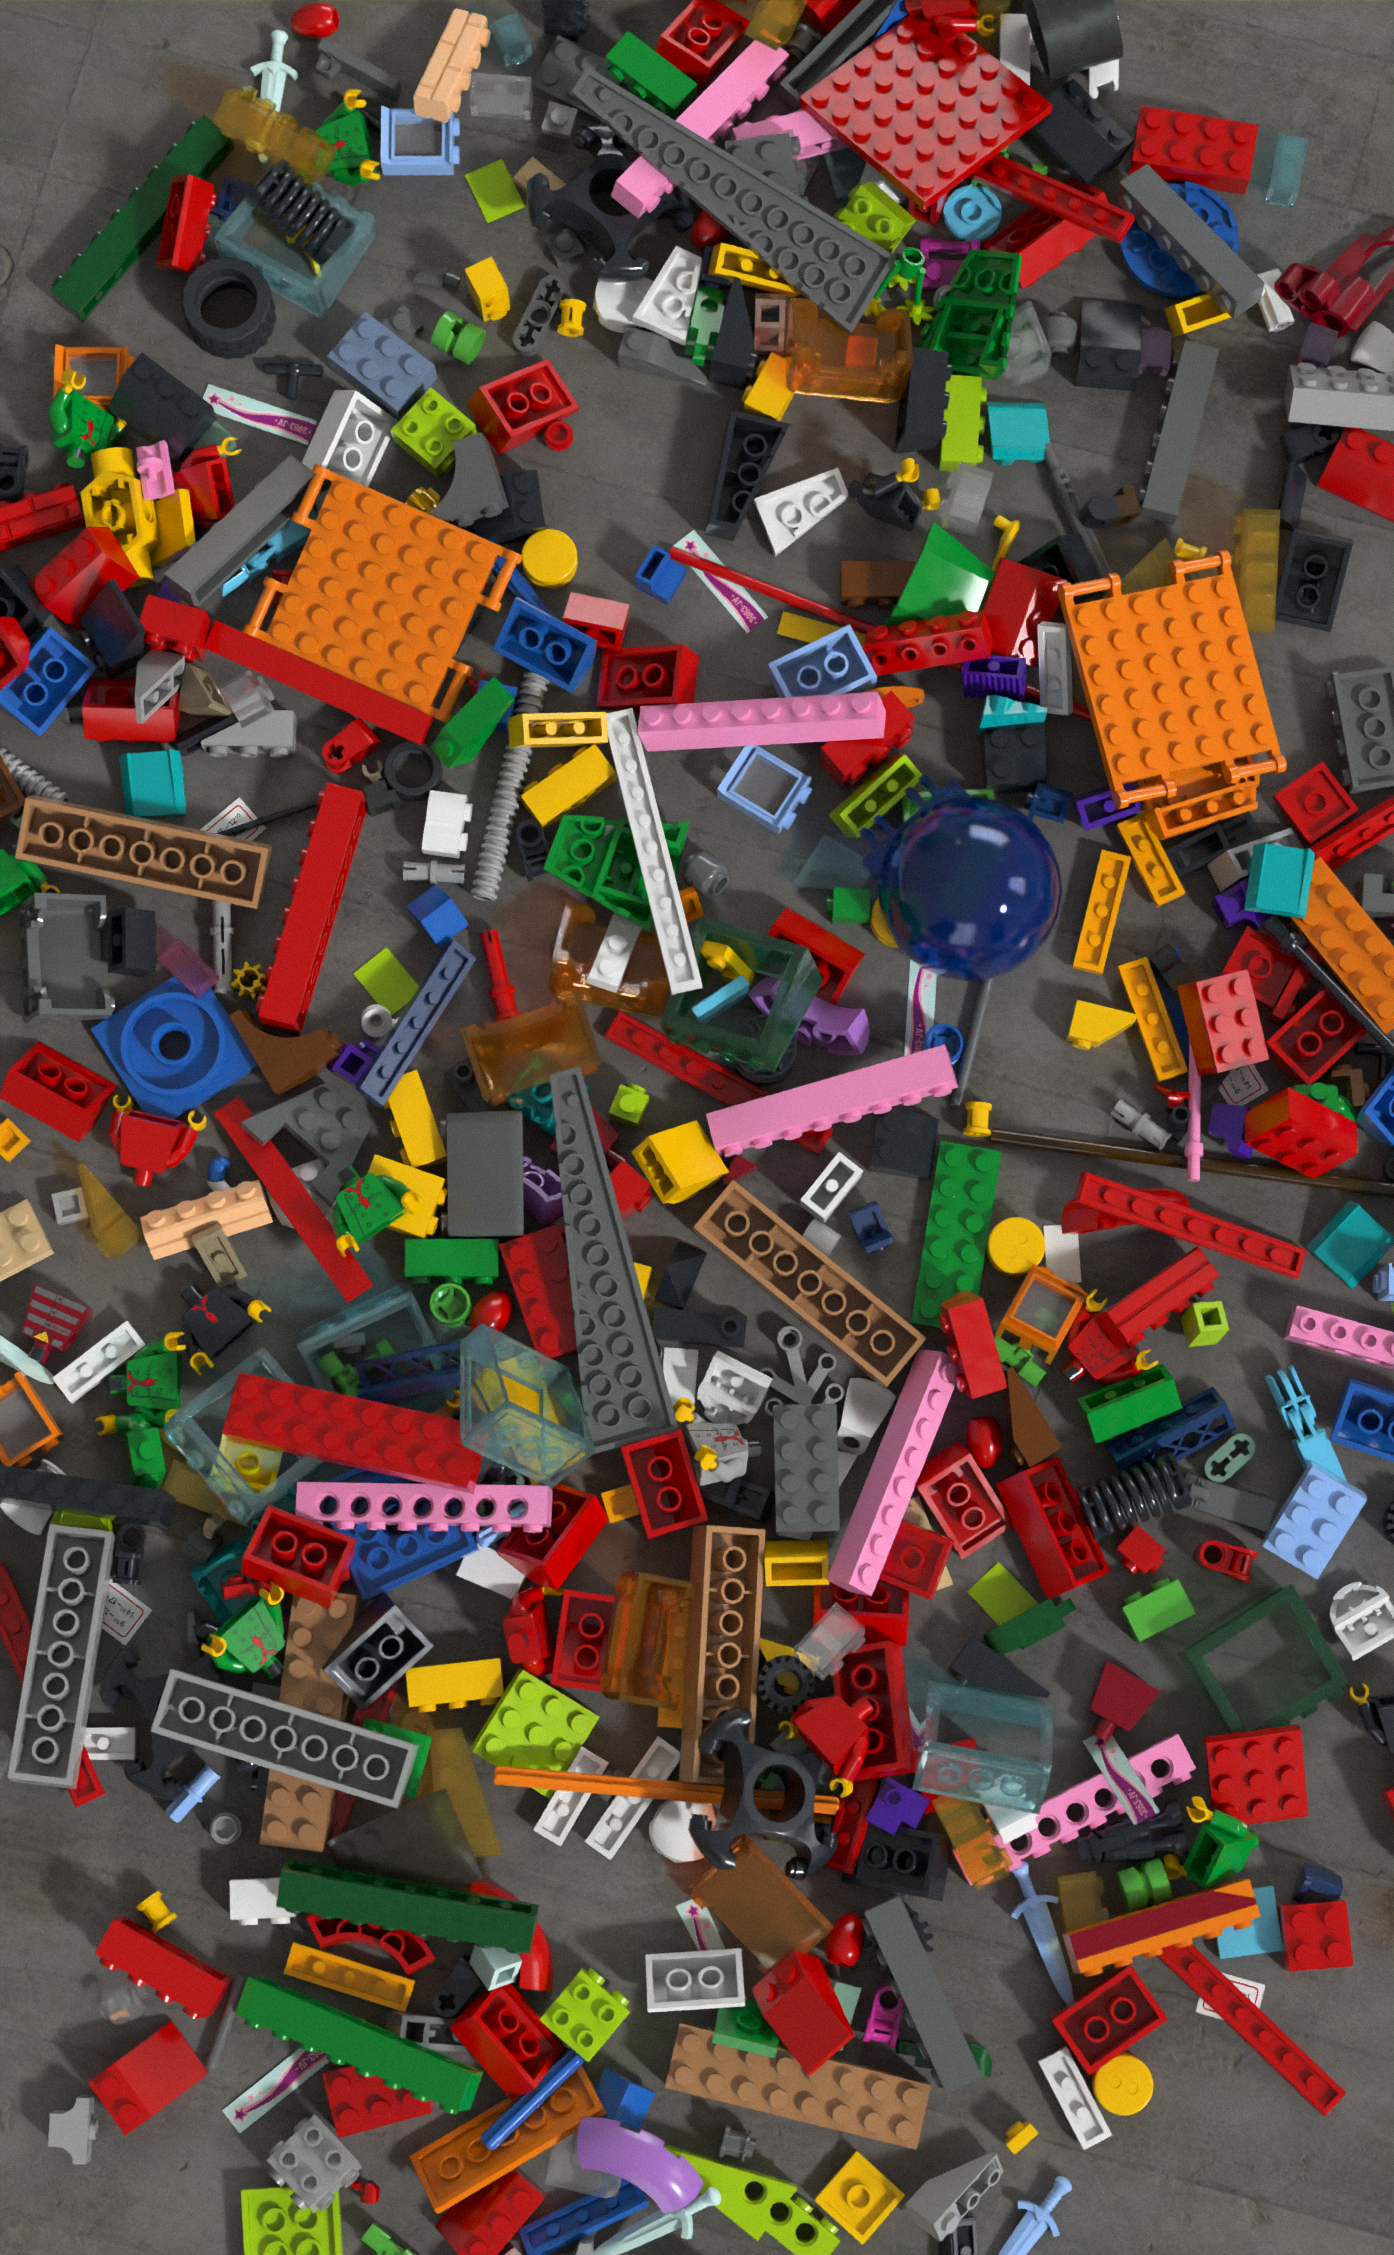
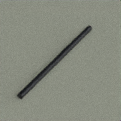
M317 799L217 832L216 834L232 836L316 807Z

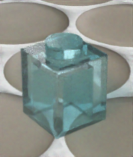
M516 12L489 24L491 38L505 67L511 64H521L532 55L531 41Z

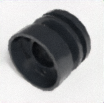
M760 1014L748 1018L739 1026L733 1037L732 1061L736 1072L743 1079L756 1086L763 1087L778 1084L790 1075L795 1065L797 1040L793 1029L786 1021L774 1015ZM768 1042L771 1050H767L766 1054H761L760 1047L758 1046Z

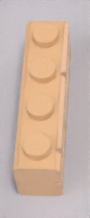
M457 8L453 10L413 95L414 113L417 116L432 117L433 120L446 123L449 121L452 112H458L461 104L462 90H468L471 82L472 69H477L480 64V51L482 47H488L491 39V30L488 29L487 18L484 15L473 12L469 14L468 11Z
M260 1179L252 1182L245 1181L238 1184L237 1187L224 1191H213L205 1197L193 1201H182L177 1206L165 1210H154L148 1215L140 1217L143 1234L154 1260L194 1248L192 1235L218 1223L221 1224L226 1235L231 1236L273 1222L270 1206Z

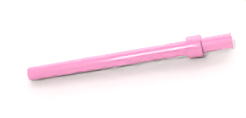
M1189 1039L1188 1092L1191 1097L1188 1098L1190 1119L1188 1120V1142L1185 1143L1184 1156L1187 1157V1181L1196 1182L1200 1181V1157H1203V1143H1200L1201 1076H1198Z

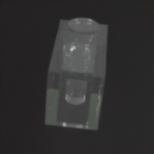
M472 73L469 100L472 116L530 120L533 96L531 77Z
M961 462L957 472L951 470L946 488L951 489L948 499L942 498L937 515L942 517L940 527L975 537L992 485L993 472Z
M251 670L219 686L221 693L242 728L275 711L270 702L275 698L269 686L261 675L255 677Z
M835 1602L794 1647V1655L822 1680L828 1674L832 1677L843 1666L842 1658L849 1651L855 1653L864 1643L865 1627Z

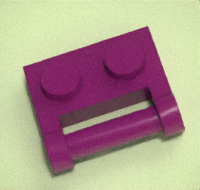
M921 236L920 251L925 257L922 267L926 270L922 291L935 292L941 286L951 285V281L964 261L929 259V252L968 254L971 249L980 250V239H971V242L930 240V237Z

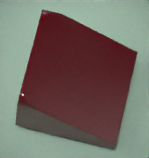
M737 1155L736 1157L734 1156L728 1168L729 1172L722 1181L723 1188H726L732 1180L739 1182L757 1169V1165Z

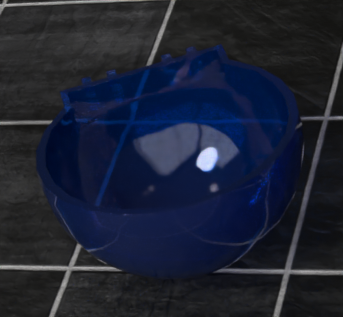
M923 774L918 779L921 785L933 797L926 803L915 789L908 787L905 790V794L919 810L897 830H894L881 815L873 818L875 825L888 837L880 843L869 829L863 827L859 831L862 838L873 849L863 859L862 865L877 880L879 909L886 929L899 949L919 967L940 977L960 981L989 980L1010 973L1035 955L1048 939L1058 918L1062 897L1060 866L1053 847L1040 828L1019 810L1000 801L971 797L955 779H952L940 790L927 775Z

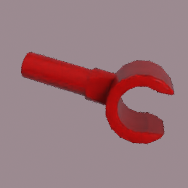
M483 668L480 676L481 680L485 681L487 672ZM472 673L470 677H466L467 683L471 686L470 700L477 694L480 680L474 679Z
M1155 1083L1153 1087L1167 1098L1168 1107L1171 1109L1179 1105L1185 1106L1184 1098L1191 1097L1188 1091L1169 1090L1160 1083Z
M355 2180L349 2186L361 2191L360 2202L366 2204L378 2202L380 2188L377 2184L362 2183Z

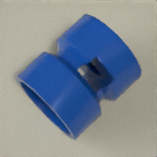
M946 1023L937 1024L931 1027L925 1034L921 1051L945 1045L952 1066H954L959 1060L964 1046L963 1037L960 1031L953 1025Z

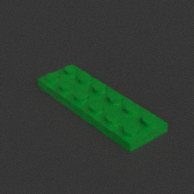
M940 1141L910 1324L941 1329L938 1315L942 1314L940 1304L964 1290L979 1296L1002 1151Z

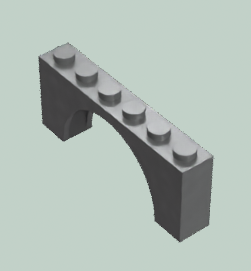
M480 432L453 442L456 457L453 481L444 499L429 514L454 526L464 528L472 525L474 520L481 517L499 515L503 509L509 507L489 442ZM328 490L319 493L315 500L318 513Z

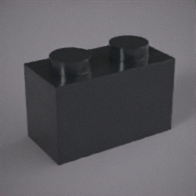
M123 907L107 912L108 973L139 977L156 972L158 958L156 953L157 925L155 911Z

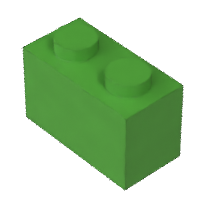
M1166 1577L1151 1585L1152 1592L1142 1596L1139 1591L1123 1599L1125 1605L1120 1607L1119 1610L1135 1642H1140L1196 1614L1178 1579L1170 1582L1169 1578Z

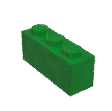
M629 31L625 33L605 56L607 74L615 82H623L629 87L633 95L641 100L645 99L653 105L652 107L674 120L697 97L696 82Z
M405 1239V1277L407 1280H412L413 1285H430L431 1280H443V1284L453 1283L461 1285L462 1280H474L475 1285H492L493 1280H500L499 1239Z
M1163 1363L1145 1370L1133 1378L1121 1380L1077 1399L1085 1427L1096 1444L1111 1440L1121 1433L1140 1428L1150 1421L1169 1416L1172 1412L1182 1409L1174 1379Z

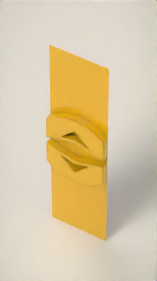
M783 611L777 634L810 644L842 627ZM854 631L862 649H864L863 645L866 634Z

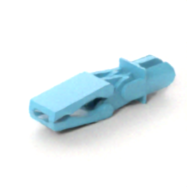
M312 507L308 518L315 521L318 514ZM290 520L218 588L220 589V594L224 597L246 581L252 583L253 578L268 568V563L273 558L279 563L306 543L311 529Z
M1293 1364L1287 1366L1286 1371L1297 1396L1282 1369L1275 1372V1377L1285 1401L1272 1375L1265 1376L1264 1378L1278 1406L1275 1409L1278 1410L1286 1429L1292 1430L1296 1439L1291 1440V1443L1304 1471L1309 1463L1313 1461L1347 1482L1325 1429H1317L1314 1419L1317 1418V1415L1309 1399L1310 1395H1306ZM1303 1400L1304 1404L1301 1406L1297 1405L1298 1402ZM1291 1406L1292 1409L1290 1411H1285L1284 1408ZM1302 1424L1305 1426L1306 1430L1308 1431L1307 1434H1305Z

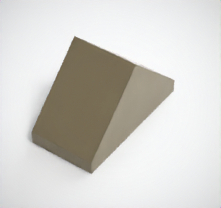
M188 663L184 669L177 709L198 718L229 716L232 710L211 674Z

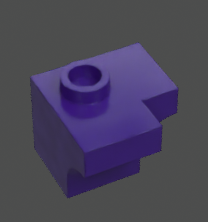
M1249 878L1215 896L1211 902L1225 930L1234 925L1241 924L1250 926L1258 931L1268 919L1265 913L1245 910V891L1248 888Z
M365 1038L355 1047L351 1044L346 1045L343 1043V1047H341L343 1053L339 1059L326 1068L329 1072L354 1088L380 1049Z
M1214 1103L1208 1133L1221 1141H1226L1229 1152L1239 1158L1251 1159L1253 1148L1245 1144V1113L1251 1110V1108L1248 1106Z
M887 1777L865 1820L893 1836L902 1823L916 1829L930 1803V1799Z

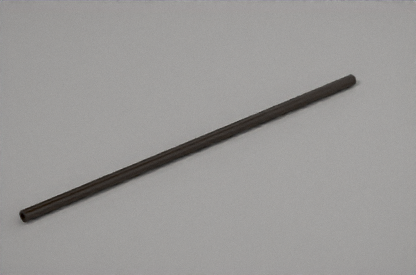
M991 1128L990 1143L1187 1169V1157L1184 1156V1153ZM1206 1156L1200 1157V1171L1394 1198V1182L1324 1173L1312 1179L1293 1168Z

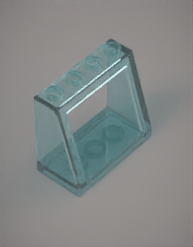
M273 163V164L271 165V167H270V168L267 170V172L262 176V178H263V177L268 173V171L275 165V163ZM313 180L308 181L313 185V191L317 190L321 193V199H328L330 207H336L339 215H345L347 220L356 225L347 240L332 255L313 281L242 241L261 211V208H257L247 199V195L214 237L219 256H226L227 258L236 257L245 262H250L256 269L262 272L270 290L323 319L378 232L374 216L365 209L360 208L357 210L351 207L349 202L338 194H334V196L328 194L317 182ZM268 195L263 201L266 202L270 195Z
M408 1281L295 1334L298 1349L319 1390L336 1393L331 1380L318 1363L321 1358L316 1349L407 1307L424 1346L437 1344ZM435 1353L429 1354L434 1368H442L445 1359ZM457 1386L410 1395L399 1398L388 1405L425 1413V1407L436 1402L438 1405L446 1403V1399L448 1401L455 1398L453 1391L458 1390Z
M483 1323L460 1342V1438L464 1447L550 1488L556 1486L596 1452L569 1367ZM502 1375L539 1393V1415L509 1401Z
M264 1347L253 1353L173 1414L162 1429L170 1443L180 1450L187 1459L188 1464L201 1475L209 1489L217 1494L227 1506L229 1513L237 1518L242 1525H245L266 1510L268 1504H274L295 1489L297 1482H304L320 1471L327 1463V1461L295 1455L299 1461L256 1494L193 1420L192 1417L235 1387L238 1372L295 1384Z
M929 1681L924 1699L912 1790L1039 1815L1052 1771L1054 1705ZM945 1709L1040 1728L1038 1762L937 1742L939 1710Z

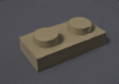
M220 1223L192 1235L193 1243L219 1289L248 1276L243 1263Z

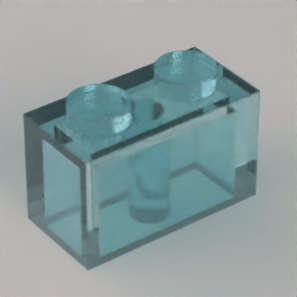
M1279 133L1273 148L1264 203L1293 208L1299 193L1308 138Z

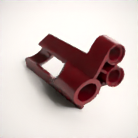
M1394 226L1383 230L1378 236L1361 234L1325 272L1316 270L1315 266L1312 265L1308 267L1299 263H1291L1274 283L1276 293L1298 313L1310 318L1313 328L1323 336L1341 338L1349 331L1356 332L1393 287L1394 265L1374 289L1366 280L1355 274L1377 248L1385 245H1394Z

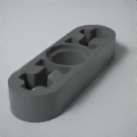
M547 275L541 279L514 332V349L523 357H530L538 352L559 310L560 301L565 298V283L557 275ZM553 285H557L559 293L553 292L548 304L545 302L547 298L546 287L551 288ZM536 309H543L547 312L548 317L545 321L538 323L532 320V312ZM530 327L534 330L531 335L533 345L527 344L526 347H523L520 338H527Z

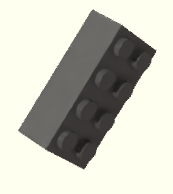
M836 1404L773 1405L776 1534L839 1532Z

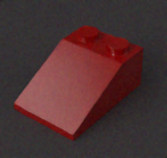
M693 0L660 35L655 52L696 82L697 92L700 93L715 77L749 28L751 22L718 0Z
M549 359L479 387L466 405L498 455L524 444L545 431L546 427L551 423L562 421L580 408Z
M684 644L621 648L620 651L603 649L596 707L598 709L616 711L633 708V712L640 713L641 706L694 703L699 656Z
M622 1160L611 1172L610 1177L621 1218L625 1219L632 1216L635 1211L641 1213L652 1201L651 1184ZM563 1225L560 1231L562 1237L566 1240L565 1225Z
M959 1440L924 1463L915 1489L945 1535L954 1540L953 1547L962 1560L1014 1526L972 1455Z
M564 1589L551 1685L614 1694L628 1603L627 1597Z
M793 1950L751 1989L762 2015L807 2074L812 2075L855 2036L822 1962L817 1956Z
M172 2020L88 2082V2084L126 2136L209 2074V2072Z

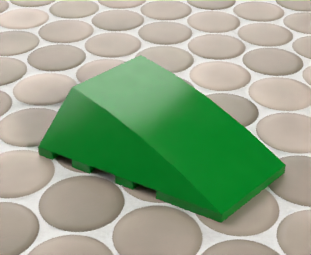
M971 249L950 283L953 287L946 298L942 297L936 306L939 311L932 323H926L920 335L923 338L917 348L949 352L948 363H952L951 375L982 377V379L997 380L1006 370L1022 256L1019 253Z
M933 521L920 547L922 551L896 605L893 604L884 623L886 627L899 625L910 620L917 622L928 620L935 616L946 617L958 615L965 611L976 612L982 610L995 572Z
M563 814L545 862L544 871L646 931L651 932L655 925L628 819L604 820V817ZM661 821L676 877L683 854L689 822L666 824Z

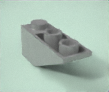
M262 710L201 740V746L204 752L209 753L212 757H226L227 753H239L241 757L253 758L257 757L258 753H270L271 757L285 758L288 757V754H296L297 718L294 710Z
M991 2152L926 2181L905 2204L912 2222L941 2242L947 2234L952 2233L957 2228L959 2221L965 2214L977 2206L982 2195L999 2181L1004 2171L997 2154Z

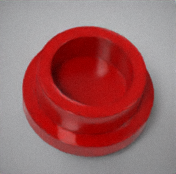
M556 421L546 427L544 441L551 450L564 451L573 443V430L567 423Z

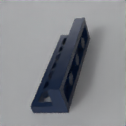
M476 1336L362 1360L355 1364L362 1386L357 1396L360 1399L374 1402H383L480 1381L486 1372ZM470 1346L474 1361L463 1363L453 1357L457 1348ZM452 1350L450 1355L444 1351ZM435 1353L446 1361L442 1368L434 1370L423 1363L427 1355ZM423 1356L420 1361L415 1358ZM406 1360L415 1365L416 1368L412 1375L404 1376L394 1370L397 1362ZM392 1362H393V1364L391 1365V1367L385 1365V1364H388V1363H392ZM449 1362L454 1365V1366H449V1367H447V1365H448ZM376 1366L387 1373L382 1381L370 1384L366 1368ZM419 1369L425 1371L422 1373H417ZM390 1375L394 1377V1379L387 1380Z
M1212 1386L1181 1403L1182 1409L1172 1412L1169 1416L1150 1421L1140 1428L1133 1429L1105 1444L1104 1447L1109 1457L1116 1464L1118 1471H1127L1126 1467L1137 1461L1151 1464L1157 1451L1163 1447H1169L1167 1453L1172 1452L1176 1460L1179 1461L1236 1430L1227 1403ZM1223 1416L1224 1424L1215 1429L1209 1428L1213 1420ZM1191 1432L1197 1433L1193 1441L1187 1444L1182 1443L1185 1435Z

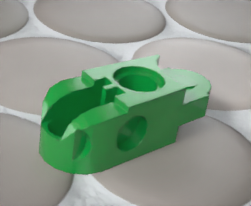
M698 285L684 354L693 356L692 364L704 366L705 359L712 360L725 306L722 305L724 298L722 291Z

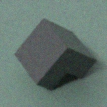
M1364 873L1357 881L1356 901L1372 920L1394 921V894L1382 893L1383 874Z

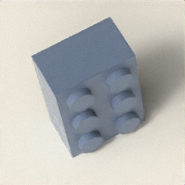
M366 311L327 355L331 370L398 420V422L437 379L434 364Z

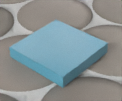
M740 975L692 1007V1022L697 1029L748 996L749 983L746 978Z
M1272 1885L1252 1888L1261 1915L1259 1918L1252 1919V1926L1239 1930H1234V1927L1230 1926L1222 1929L1223 1934L1216 1937L1219 1959L1283 1951L1275 1893Z

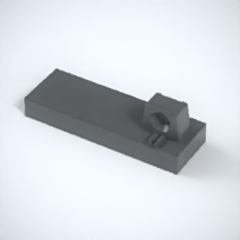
M324 38L321 40L317 47L319 60L315 67L316 73L332 80L340 71L393 101H397L402 93L400 79Z
M1188 1473L1184 1475L1192 1505L1187 1508L1264 1533L1268 1532L1277 1502Z

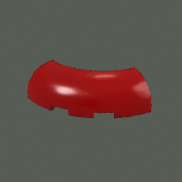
M1174 1188L1137 1189L1190 1208L1185 1196ZM1073 1199L1069 1200L1064 1206L1061 1216L1062 1234H1086L1116 1229L1118 1226L1134 1225L1132 1222L1074 1203Z
M477 1879L472 1881L470 1892L519 1901L511 1893L499 1886ZM537 1920L534 1942L530 1953L518 1954L522 1960L519 1988L552 1991L554 1980L552 1954L547 1938Z
M316 1914L306 1917L321 1950L343 1943L369 1945L390 1956L400 1966L406 1977L420 1971L435 1960L434 1955L423 1939L413 1935L410 1931L400 1929L387 1931L381 1929L378 1925L367 1923L364 1925H354L346 1919L335 1917L333 1919H322L317 1917Z

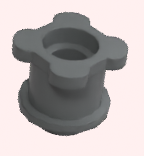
M803 23L797 24L794 38L785 44L789 59L797 64L822 41L820 34L812 31Z
M726 2124L719 2157L723 2158L724 2154L740 2158L742 2163H744L745 2157L752 2158L756 2139L750 2137L752 2131L748 2130V2133L731 2129L730 2124Z

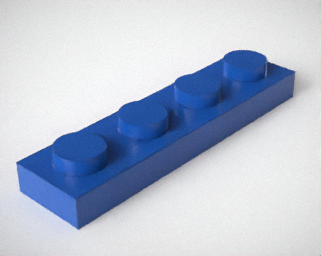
M621 2179L521 2227L518 2231L527 2255H548L649 2206L643 2190L631 2182Z

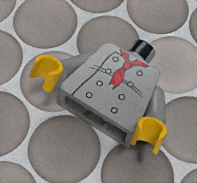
M681 1397L673 1406L676 1411V1419L679 1422L685 1421L684 1440L700 1486L719 1481L726 1483L736 1477L743 1476L746 1473L748 1458L761 1455L759 1438L743 1439L737 1425L733 1423L706 1422L701 1416L693 1412L695 1410L694 1404L685 1397Z

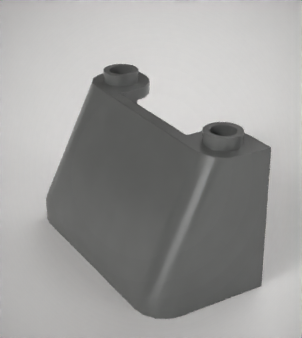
M33 893L19 905L17 925L21 1012L24 1023L107 1019L112 1016L115 1009V998L113 994H110L108 988H103L100 930L107 923V912L111 911L110 906L106 905V895Z
M522 1111L447 1113V1119H441V1138H447L448 1212H441L442 1231H448V1237L523 1236Z

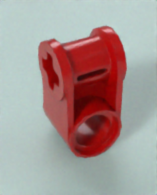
M358 718L324 744L322 756L325 766L331 773L342 774L361 759L372 754L379 747L381 741L365 721ZM336 753L338 756L342 755V758L338 760L336 757L332 758L331 755Z
M1215 1540L1202 1542L1196 1547L1194 1558L1201 1568L1250 1584L1251 1578L1249 1574L1254 1558L1258 1557V1552ZM1208 1546L1215 1548L1218 1554L1217 1560L1213 1564L1208 1563L1204 1558V1551Z

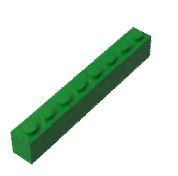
M262 1976L247 1978L235 2012L236 2015L245 2018L244 2023L257 2029H262L264 2026L271 2029L272 2036L285 2041H289L290 2038L300 2042L299 2047L308 2052L317 2053L319 2050L327 2054L326 2059L333 2063L345 2065L346 2062L355 2066L354 2071L360 2075L372 2077L374 2074L383 2078L382 2084L398 2090L403 2087L410 2090V2096L417 2100L428 2102L431 2099L440 2103L438 2108L447 2113L457 2114L458 2111L470 2110L483 2074L478 2069Z

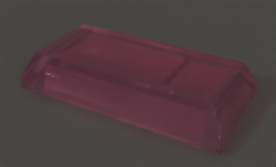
M180 938L157 957V960L197 998L203 995L220 979V976Z

